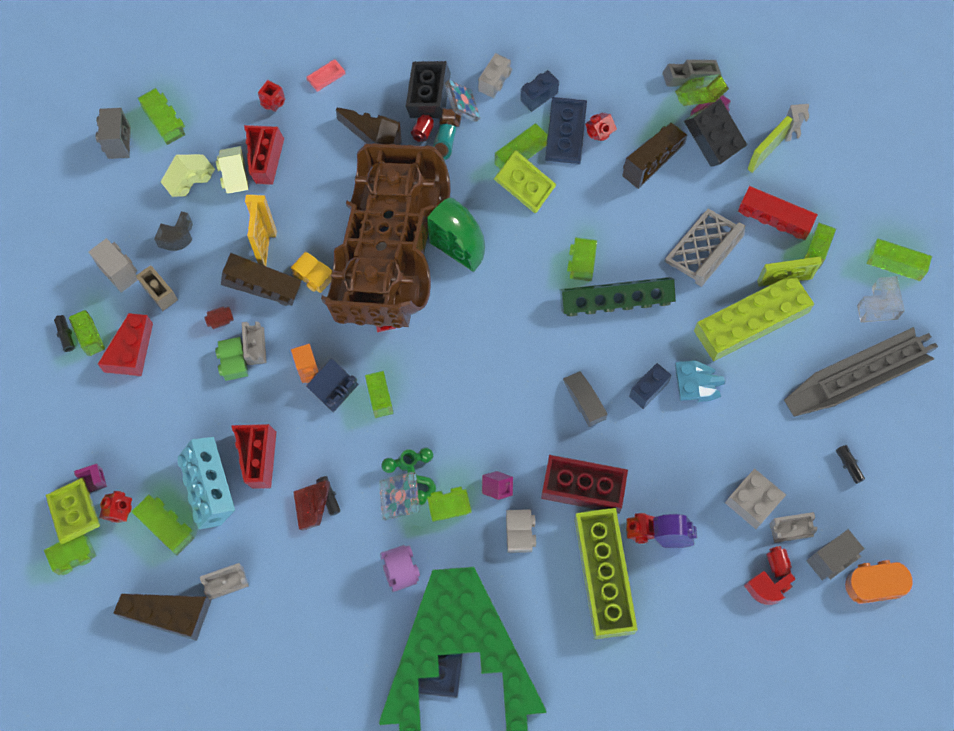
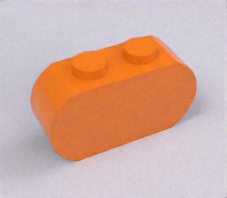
M890 560L877 562L878 565L870 566V563L857 565L858 568L852 571L846 579V591L849 597L859 604L899 599L908 594L912 588L913 579L910 571L899 562L890 563Z

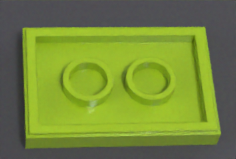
M786 116L754 150L747 170L753 173L785 139L793 120L791 117Z
M516 150L513 151L494 177L497 183L533 213L538 212L557 185Z
M821 257L765 264L757 279L758 286L772 285L792 274H795L799 281L811 280L822 263Z
M80 478L45 495L57 537L61 544L100 527L84 478Z

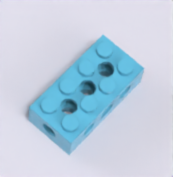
M214 437L191 439L178 456V466L182 469L183 483L188 490V501L193 508L194 522L197 523L198 529L221 526L235 511L215 439Z

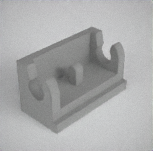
M809 104L790 106L786 116L791 117L793 120L785 136L786 141H791L792 132L797 134V139L800 138V127L803 120L805 119L807 122L809 119Z
M242 322L243 352L247 365L267 363L264 327H261L259 322H255L254 326H250L248 322Z
M814 512L774 518L769 523L774 543L814 537V533L817 532V526L814 527L813 520H815Z
M240 563L200 576L201 583L205 588L204 593L210 600L249 587L244 568Z

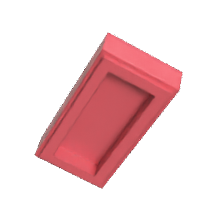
M334 59L307 76V81L318 92L345 75V70Z

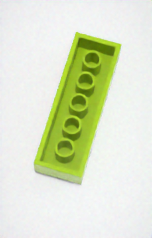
M792 274L698 321L694 332L714 362L808 314L813 308L814 302L795 274Z
M616 508L576 513L574 522L594 640L635 634L638 628Z

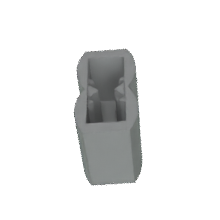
M531 510L506 511L507 553L532 552L533 547H536V535H532V527H535V515H531Z

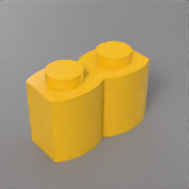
M304 252L291 267L292 276L307 283L306 286L313 292L318 291L322 293L331 282L333 270L307 252Z

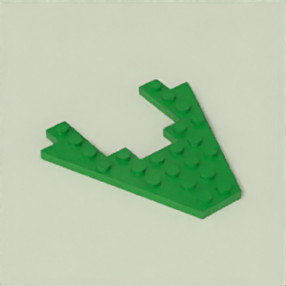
M475 567L432 570L382 711L379 725L399 724V731H421L418 678L439 677L438 655L480 652L481 674L502 672L506 731H528V714L547 713Z

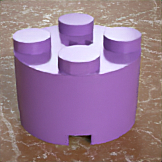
M402 545L380 553L381 560L384 559L386 563L382 566L390 587L392 586V592L417 584L420 573L417 565L412 564L411 557H413V553L409 545Z

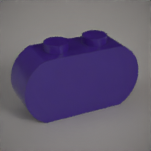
M667 514L653 518L654 539L662 547L685 548L695 545L694 539L697 538V528L686 515Z

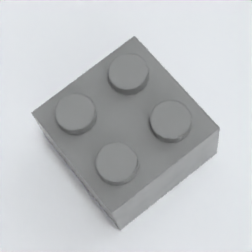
M106 238L89 251L99 269L121 293L137 281V269L132 264L133 262L126 254L123 255L115 242L111 244Z
M754 469L727 499L725 504L752 527L757 529L786 494Z

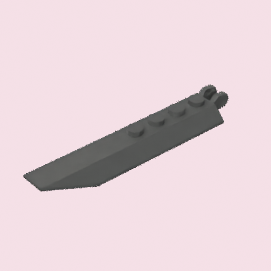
M910 328L815 372L784 399V402L793 417L834 407L934 360L927 353L935 350L938 346L934 343L924 347L922 343L932 337L930 333L916 337L915 328Z

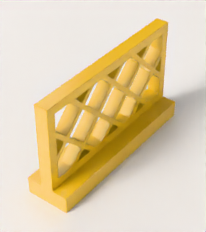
M246 195L245 203L250 214L247 237L257 262L266 266L270 237H276L277 230L265 195Z

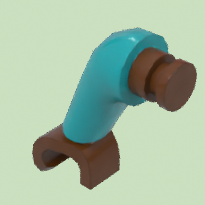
M443 108V116L439 120L440 127L433 143V147H436L444 161L452 155L456 128L461 123L462 114L460 111H456V109Z

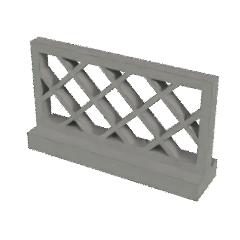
M707 209L665 258V262L695 279V284L702 287L744 237L745 225L740 222L735 224L714 211ZM710 216L715 219L716 223L706 224L705 220ZM728 226L731 230L721 233L720 227ZM717 227L718 234L708 235L707 229ZM704 229V236L695 237L694 232L696 230ZM709 239H720L718 245L710 246ZM696 241H707L708 246L697 248ZM685 243H694L695 248L684 250L683 245ZM709 251L707 258H699L698 252ZM696 253L697 259L686 260L685 254ZM676 255H683L684 261L676 262L672 258ZM698 264L699 268L694 273L688 269V265Z

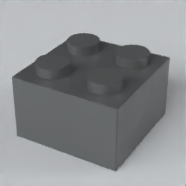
M122 108L99 109V116L96 118L98 126L96 141L100 143L102 152H105L108 159L130 158L131 126Z
M848 529L817 551L807 562L821 580H824L826 577L831 580L862 556L859 553L864 550V547Z

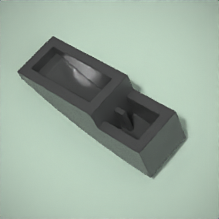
M686 60L684 64H668L662 74L667 87L711 80L719 77L721 72L716 60Z
M580 371L563 378L579 413H582L588 427L606 420L608 414Z

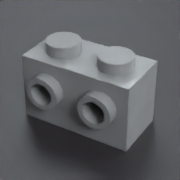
M495 53L478 79L479 92L494 98L497 92L501 90L506 78L511 74V60Z

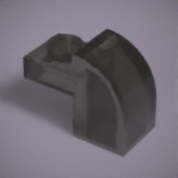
M181 211L175 227L160 224L154 238L159 248L178 251L191 243L192 237L189 231L192 229L193 222L189 214Z

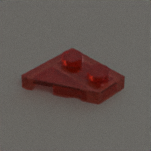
M325 480L293 491L299 530L304 531L321 524L330 487L329 481Z

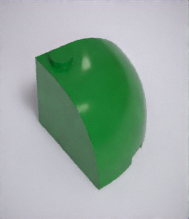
M447 198L427 217L429 242L472 272H475L485 254V240L482 230L466 207L454 198Z

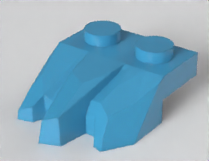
M698 361L675 363L680 401L698 400V402L720 398V391L716 390L715 387L725 384L724 377L712 375L716 369Z

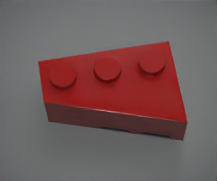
M244 125L248 149L249 174L256 184L273 185L284 137L278 127Z
M128 313L98 362V366L103 372L142 376L153 323L148 315Z
M269 424L231 425L236 439L235 445L240 457L239 463L244 483L252 489L271 488L277 431Z

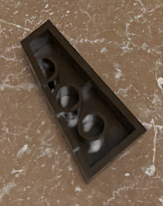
M672 122L667 126H663L656 135L626 158L622 177L639 189L685 145L687 134Z
M230 253L221 277L222 286L270 299L285 306L293 305L302 281L233 253Z
M121 594L113 614L122 619L197 641L211 600L202 596Z

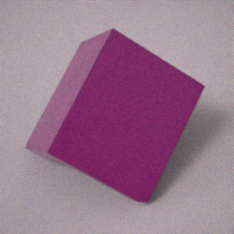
M98 464L74 471L78 479L84 478L89 493L107 487L103 469Z
M498 471L482 475V494L497 500L513 496V477Z

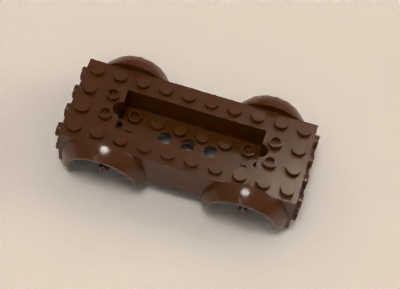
M373 143L364 144L358 150L354 191L351 201H346V206L351 209L344 241L343 244L334 249V264L327 297L323 295L321 297L322 302L329 309L335 322L339 324L355 323L361 326L370 324L377 327H409L411 315L425 308L428 303L431 277L429 266L424 256L429 233L427 217L441 202L450 198L451 192L448 169L436 147L429 145L414 146ZM387 211H393L394 214L391 218L386 219L383 217ZM385 226L389 227L385 232L380 231ZM379 243H386L384 250L379 251L376 249Z

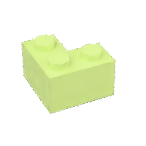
M241 146L220 150L216 166L217 170L222 172L223 178H220L222 189L225 188L227 194L248 190L249 184Z
M203 154L176 155L163 176L161 183L172 197L186 196L193 183H207L215 168Z

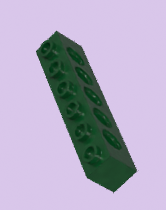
M672 277L559 289L561 311L567 316H577L579 312L595 314L597 310L614 312L615 308L632 310L634 309L633 306L650 308L652 304L668 306L671 305L670 302H676L675 280ZM657 288L659 293L656 297L652 298L651 291ZM635 291H640V297L633 300L632 294ZM616 293H621V300L615 302L613 300L614 295ZM603 295V301L596 304L595 297ZM579 297H584V304L577 306L576 300Z

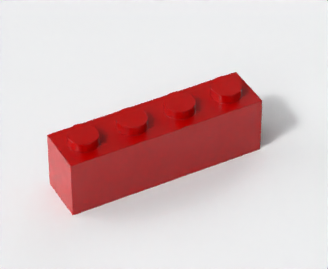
M752 186L748 187L738 210L745 217L754 218L762 224H768L779 231L787 232L795 238L803 240L807 239L818 216L814 212Z

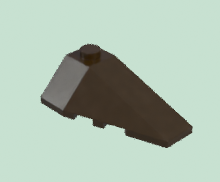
M336 108L337 120L366 144L401 145L400 122L381 115L375 118L370 117V113L364 112L363 115H359L354 110Z

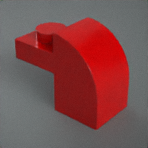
M763 571L744 585V587L759 603L774 605L785 598L783 594L793 587L791 583L796 579L792 573H789L774 584L767 573Z

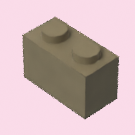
M151 265L136 275L141 286L162 311L178 301L173 290Z

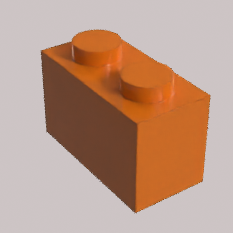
M310 343L291 349L302 384L309 383L319 372Z

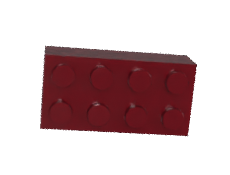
M549 455L541 499L596 510L616 508L617 514H620L623 506L628 469Z

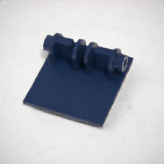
M331 358L306 387L334 413L359 384L356 382L357 378L355 376H350Z

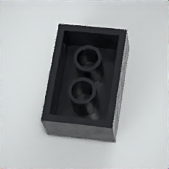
M412 61L406 100V109L410 118H419L422 115H428L431 118H442L443 108L446 109L451 75L447 61Z
M721 98L710 102L684 120L685 125L710 167L722 164L747 146L745 139Z

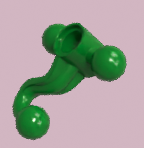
M422 448L419 453L407 449L396 460L385 458L382 461L381 468L384 472L392 473L396 470V467H399L401 470L407 471L409 478L411 475H416V480L413 482L428 486L426 492L422 490L414 492L417 498L412 500L416 505L425 504L435 494L436 485L434 481L429 477L417 475L414 469L418 461L428 463L433 459V451L431 449ZM403 457H409L412 463H405Z

